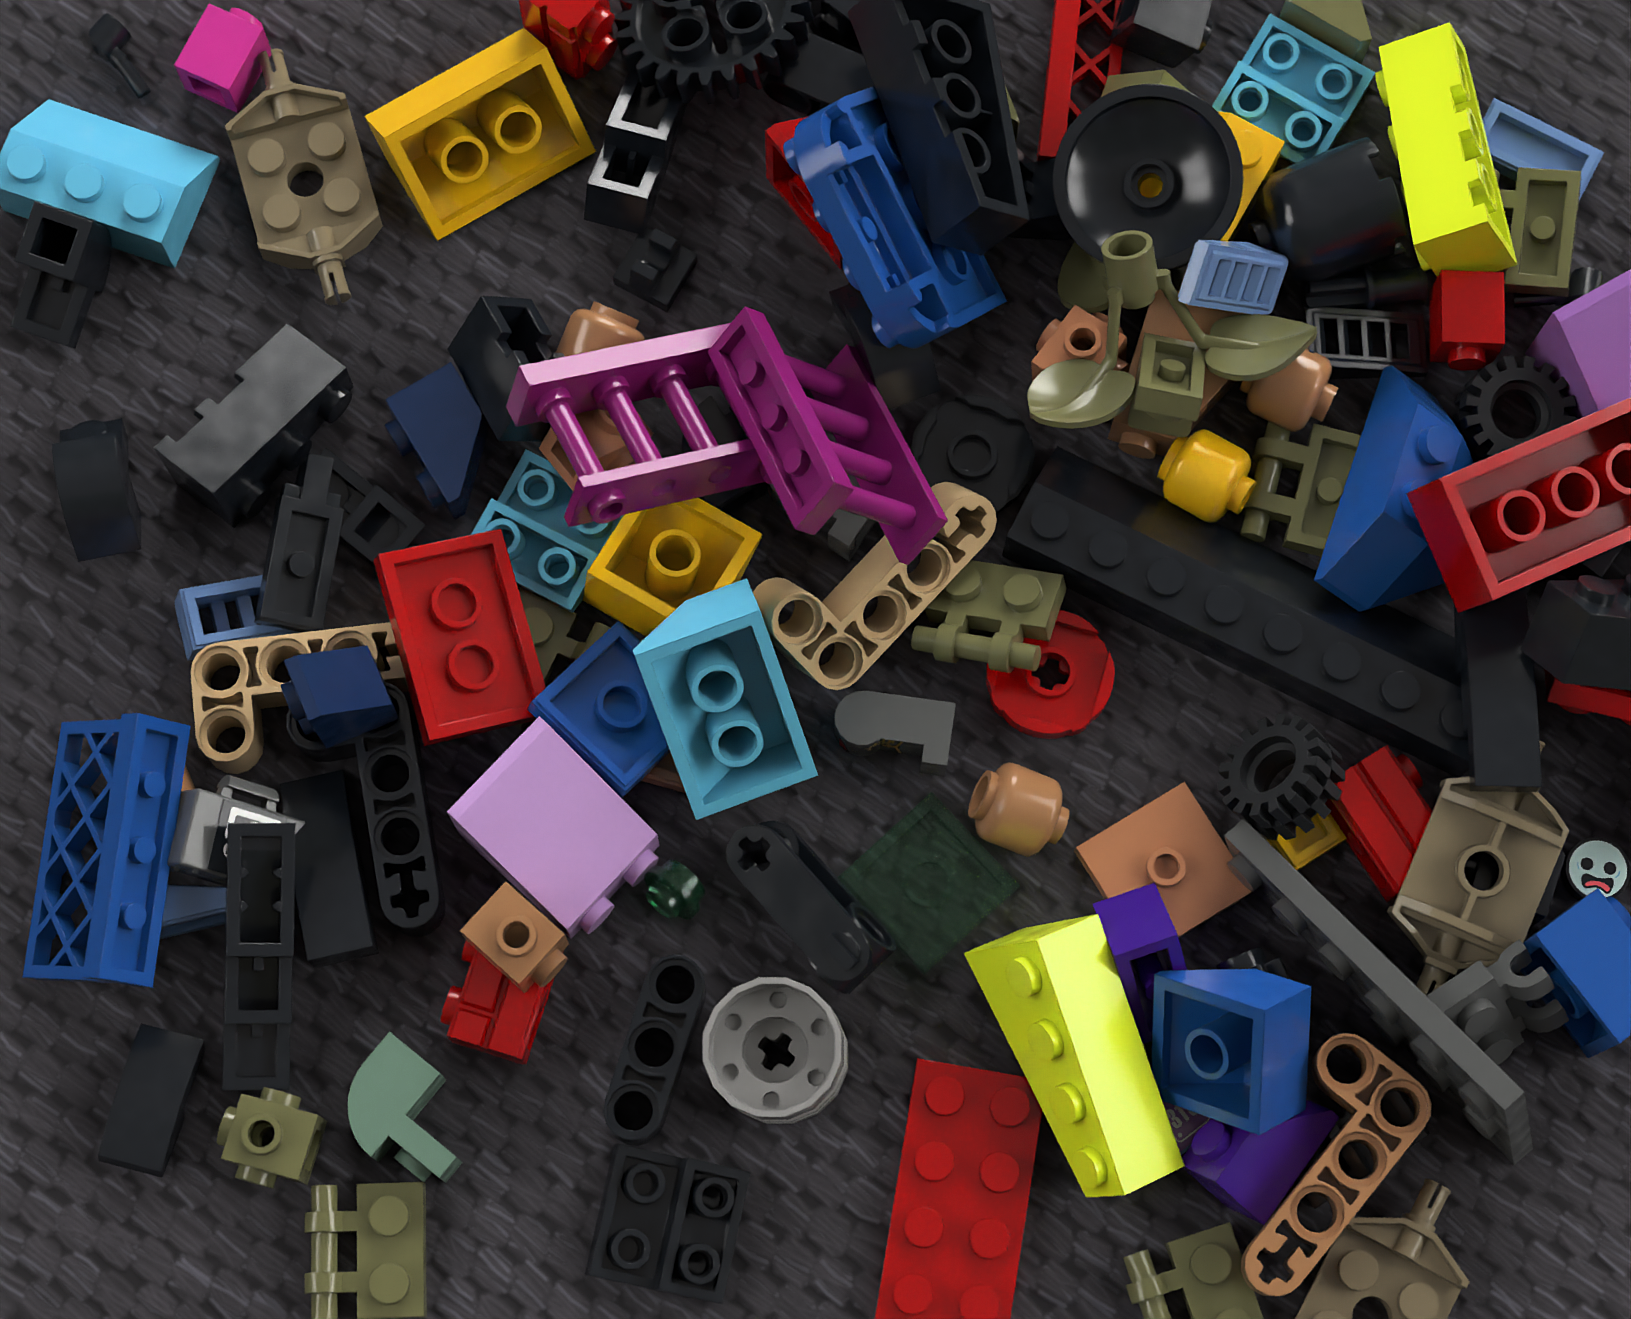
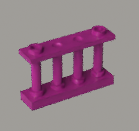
M744 307L708 350V354L794 528L815 535L837 509L879 522L898 561L909 565L948 522V519L856 348L846 344L826 369L784 354L764 313ZM803 388L810 390L814 399L807 397ZM825 431L833 433L837 443L829 441ZM847 474L854 476L861 488L853 486Z
M731 323L519 366L506 408L516 427L540 421L550 423L575 470L578 479L564 515V519L569 527L590 522L608 523L624 514L762 482L772 484L708 354V350ZM709 385L719 387L748 439L718 445L688 390ZM653 397L664 399L693 452L662 458L632 402ZM596 409L607 411L636 464L604 471L574 414Z

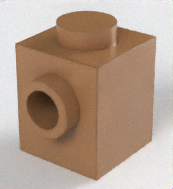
M506 881L460 930L469 944L524 993L534 982L540 988L547 985L568 960L562 953L569 945L565 934Z

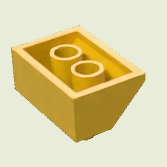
M525 28L520 29L364 116L390 167L437 241L596 152L547 47Z

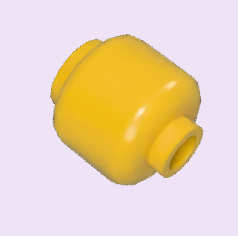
M1206 429L1198 430L1190 437H1177L1164 457L1157 475L1159 479L1164 481L1163 494L1169 502L1208 523L1218 521L1228 510L1238 515L1243 510L1256 486V481L1247 477L1251 467L1249 454L1244 449Z

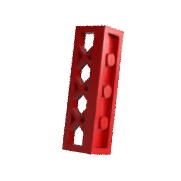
M1094 0L1054 1L1036 161L1056 158L1060 143L1068 130V114L1075 120L1081 113L1079 108L1070 99L1071 87L1087 75H1090L1103 91L1108 76L1120 74L1122 47L1110 43L1108 48L1093 59H1090L1076 42L1078 31L1094 19L1111 37L1121 0H1102L1098 4ZM1082 4L1087 9V12L1079 17ZM1115 5L1112 22L1104 12ZM1076 59L1082 67L1073 73L1074 60ZM1108 61L1106 78L1098 67Z

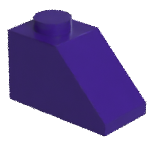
M1155 883L1093 903L1095 914L1099 915L1143 1044L1152 1041L1154 974L1164 970H1187L1178 934Z
M1306 1099V1110L1261 1135L1210 1118L1197 1131L1191 1146L1182 1157L1185 1165L1182 1168L1225 1206L1265 1225L1340 1117L1331 1109Z

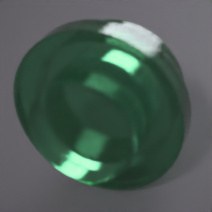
M669 859L661 867L652 866L644 875V880L648 887L646 897L660 914L669 919H675L678 916L690 920L699 912V901L705 896V889L700 880L687 867L675 860Z

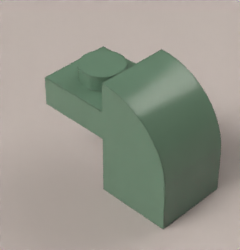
M390 1031L364 1061L352 1081L348 1095V1118L352 1132L363 1150L379 1162L396 1142L402 1148L394 1158L422 1182H425L434 1173L446 1183L463 1162L413 1121L445 1083L446 1079Z

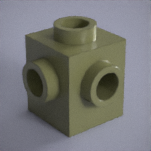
M263 1087L260 1098L241 1093L237 1108L229 1106L226 1109L219 1127L217 1144L224 1146L221 1159L237 1165L238 1169L235 1178L274 1189L276 1179L280 1177L308 1185L327 1121L317 1114L299 1110L302 1098L266 1087ZM274 1129L272 1142L263 1147L262 1138L264 1134Z

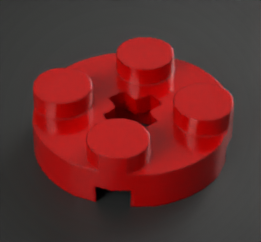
M1060 610L1049 642L1024 638L1023 643L1039 645L1041 647V659L1038 668L1044 667L1047 659H1055L1059 661V672L1068 676L1065 684L1057 683L1053 686L1052 690L1042 688L1040 686V679L1032 676V670L1014 667L1011 673L990 670L987 663L986 686L994 711L1003 717L1010 726L1032 737L1057 739L1081 733L1104 710L1114 684V662L1110 651L1108 653L1104 642L1098 637L1099 632L1084 618Z

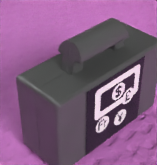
M226 775L220 780L216 786L218 788L216 793L200 788L181 791L177 824L167 862L168 866H170V872L175 871L226 886L228 823H295V834L305 824V821L276 812V802H279V795L275 789L231 775ZM232 792L261 801V806L258 807L232 799Z

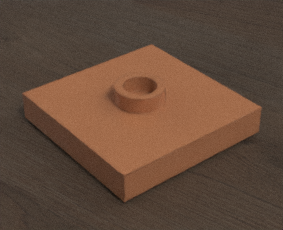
M1185 782L1080 844L1074 850L1104 899L1155 883L1179 938L1253 893L1238 880L1228 867L1227 863L1233 858L1232 854Z

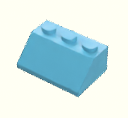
M48 99L12 127L0 152V206L6 212L29 219L34 201L92 220L108 229L111 237V247L175 268L219 165L220 158L217 155Z
M747 578L685 600L633 649L635 659L696 820L818 776L763 616Z

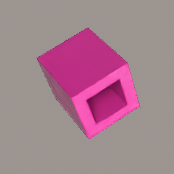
M209 3L174 66L186 90L239 113L262 72L257 56L261 52L267 51L270 58L271 47L263 25L256 17L238 8H231L227 12Z

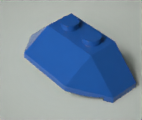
M1393 365L1383 368L1314 578L1315 582L1359 612L1445 583L1406 493L1474 464L1462 434L1436 397Z

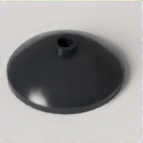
M1138 84L1110 92L1090 104L1079 114L1066 131L1058 148L1053 168L1055 204L1066 230L1081 249L1102 264H1104L1101 251L1103 242L1116 233L1136 230L1151 236L1157 269L1173 271L1188 265L1195 242H1198V239L1218 241L1222 239L1236 216L1243 193L1244 175L1241 153L1233 132L1226 121L1210 104L1186 90L1163 84ZM1148 178H1157L1163 183L1161 192L1152 198L1143 196L1140 193L1142 182Z

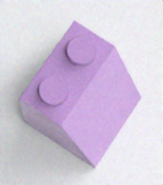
M540 716L447 811L459 835L570 939L581 928L587 934L593 932L608 917L615 906L609 901L610 897L626 881L632 887L636 886L650 873L659 861V858L653 853L660 846L657 833Z

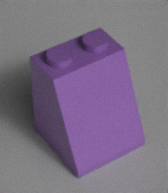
M1631 269L1554 311L1525 352L1526 356L1535 358L1534 366L1539 368L1545 362L1553 366L1555 369L1550 376L1555 381L1562 376L1566 379L1569 386L1563 389L1562 392L1565 398L1574 395L1576 407L1569 411V416L1577 417L1576 420L1631 397Z

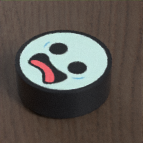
M1599 837L1582 840L1566 853L1561 868V879L1564 887L1578 901L1597 888L1605 898L1609 896L1615 898L1625 889L1630 878V864L1624 851L1614 842Z

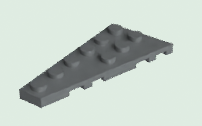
M1244 818L1228 831L1224 837L1233 856L1227 863L1232 873L1250 891L1254 892L1259 888L1274 904L1271 908L1279 920L1295 935L1299 936L1302 934L1317 951L1323 963L1339 979L1345 981L1369 1007L1373 1014L1368 1019L1379 1034L1394 1047L1402 1043L1416 1058L1417 1061L1414 1064L1422 1076L1439 1092L1443 1093L1446 1091L1462 1108V1113L1473 1127L1485 1138L1491 1140L1513 1165L1533 1149L1525 1092Z

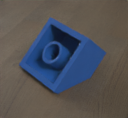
M1597 888L1523 942L1531 956L1532 962L1520 970L1526 976L1542 966L1549 974L1555 989L1542 997V1000L1547 1005L1549 1002L1557 999L1564 1007L1569 1021L1563 1024V1027L1587 1058L1616 1046L1631 1036V916L1618 900L1611 896L1605 898Z
M1258 969L1164 970L1154 974L1151 1069L1162 1101L1257 1135L1265 1133L1306 1110L1312 986Z

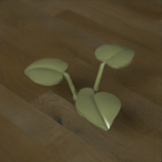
M1129 230L1110 236L1103 242L1101 247L1104 264L1089 256L1074 242L1060 270L1058 295L1061 303L1070 310L1074 305L1088 313H1096L1109 308L1106 354L1100 365L1087 359H1071L1055 363L1039 373L1031 383L1027 394L1030 419H1034L1040 424L1057 428H1085L1104 423L1126 409L1135 396L1136 381L1130 373L1113 370L1117 364L1121 307L1126 309L1143 308L1153 302L1158 289L1163 291L1195 344L1201 349H1208L1205 355L1207 369L1224 379L1253 381L1269 377L1281 371L1313 343L1318 333L1317 327L1281 317L1262 314H1239L1219 319L1212 325L1210 335L1205 334L1196 323L1185 303L1178 301V292L1172 284L1170 270L1157 269L1153 241L1149 234L1142 231Z

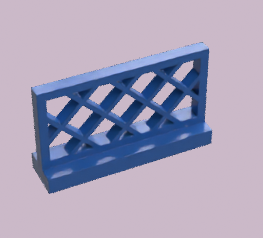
M140 713L122 714L121 719L61 723L23 978L48 981L118 983L136 987H153L170 866H168L167 862L177 824L191 726ZM83 738H86L91 747L92 754L80 768ZM103 773L108 784L95 800L90 788L100 774ZM78 805L83 817L71 832L70 821L72 811ZM91 837H93L98 849L86 864L81 851ZM68 869L73 882L61 896L62 876ZM83 902L88 915L76 929L71 915L80 903ZM58 933L63 947L49 964L52 940Z

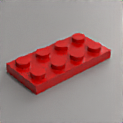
M917 1058L874 1319L1011 1318L1042 1109L1026 1077Z

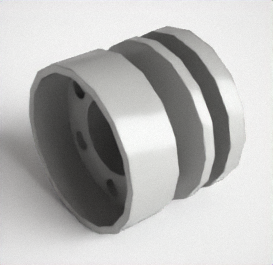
M759 977L733 988L713 1008L703 1032V1063L712 1086L731 1106L742 1114L766 1124H796L819 1114L838 1095L848 1071V1041L840 1021L832 1008L811 987L786 977ZM786 1038L792 1040L788 1050L795 1057L794 1062L789 1067L779 1063L772 1071L766 1069L770 1058L763 1051L765 1046L770 1041L776 1045H781Z

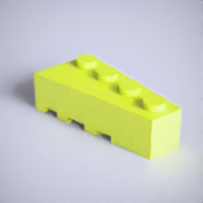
M1449 22L1380 46L1379 52L1383 70L1375 72V78L1381 99L1385 107L1390 109L1392 125L1388 126V135L1393 152L1399 161L1402 178L1400 181L1401 192L1407 207L1413 245L1423 271L1432 269L1438 277L1441 270L1497 272L1516 266L1515 252L1466 50L1457 33Z
M1098 914L1026 927L964 953L1086 1198L1127 1195L1185 1166Z

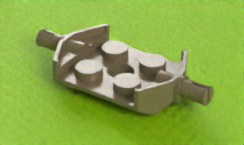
M270 49L276 71L273 72L267 51L261 52L257 59L261 66L266 88L225 125L231 141L258 239L257 245L263 259L289 269H314L315 274H318L325 303L336 305L338 302L332 282L335 281L342 303L348 301L351 298V292L348 289L343 267H346L345 260L369 245L383 227L345 93L293 83L288 75L283 51L281 49ZM303 171L318 172L324 177L321 189L316 194L308 197L294 194L290 190V185L297 174Z
M1540 741V754L1546 745L1542 741ZM1470 776L1441 780L1439 787H1442L1429 821L1393 906H1389L1387 911L1412 944L1424 956L1423 963L1425 965L1416 987L1425 995L1430 994L1446 983L1449 975H1456L1458 969L1468 968L1479 960L1485 967H1489L1498 961L1501 953L1508 946L1519 939L1522 943L1524 942L1569 832L1568 827L1557 811L1538 791H1470ZM1476 852L1490 854L1499 866L1497 882L1491 888L1484 891L1473 888L1465 878V863Z
M1425 1178L1410 1213H1404L1401 1218L1353 1217L1330 1246L1295 1319H1353L1352 1314L1355 1305L1365 1297L1380 1301L1387 1310L1388 1319H1447L1461 1289L1467 1288L1470 1283L1437 1234L1434 1233L1436 1230L1434 1224L1451 1191L1445 1186L1437 1187L1439 1183Z

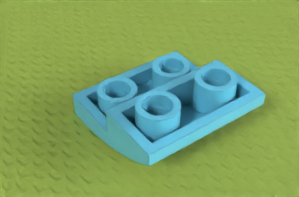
M1270 13L1242 61H1238L1212 107L1217 112H1231L1284 140L1285 143L1280 157L1292 164H1296L1332 148L1373 81L1375 72Z
M526 449L497 501L491 498L472 534L502 529L517 584L573 613L583 600L588 569L623 515L608 523L590 522L569 527L564 519V515L573 493L572 489L548 460Z

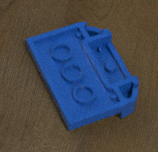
M875 86L844 96L798 123L794 137L783 145L785 158L792 170L802 176L814 200L813 211L821 227L828 233H831L843 257L842 266L845 276L850 284L861 292L873 314V330L884 346L892 348L901 344L908 348H919L1007 302L984 255L980 256L932 243Z

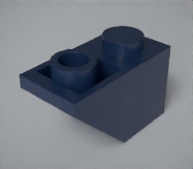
M452 362L385 399L393 420L384 424L401 456L405 457L413 452L424 469L422 473L415 477L432 507L435 509L445 504L453 519L456 520L466 513L488 429L482 411Z
M368 645L295 655L284 660L291 680L281 684V689L295 721H299L305 736L316 732L326 748L399 719Z

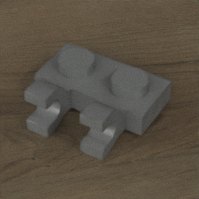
M1520 939L1508 946L1501 953L1498 961L1488 968L1479 960L1427 995L1497 1065L1504 1062L1511 1055L1513 1049L1524 1043L1520 1032L1526 1028L1537 1033L1550 1032L1569 1021L1564 1007L1557 999L1549 1002L1542 1008H1531L1537 1000L1544 997L1555 987L1549 974L1542 966L1535 969L1529 975H1517L1522 968L1532 962L1527 948Z

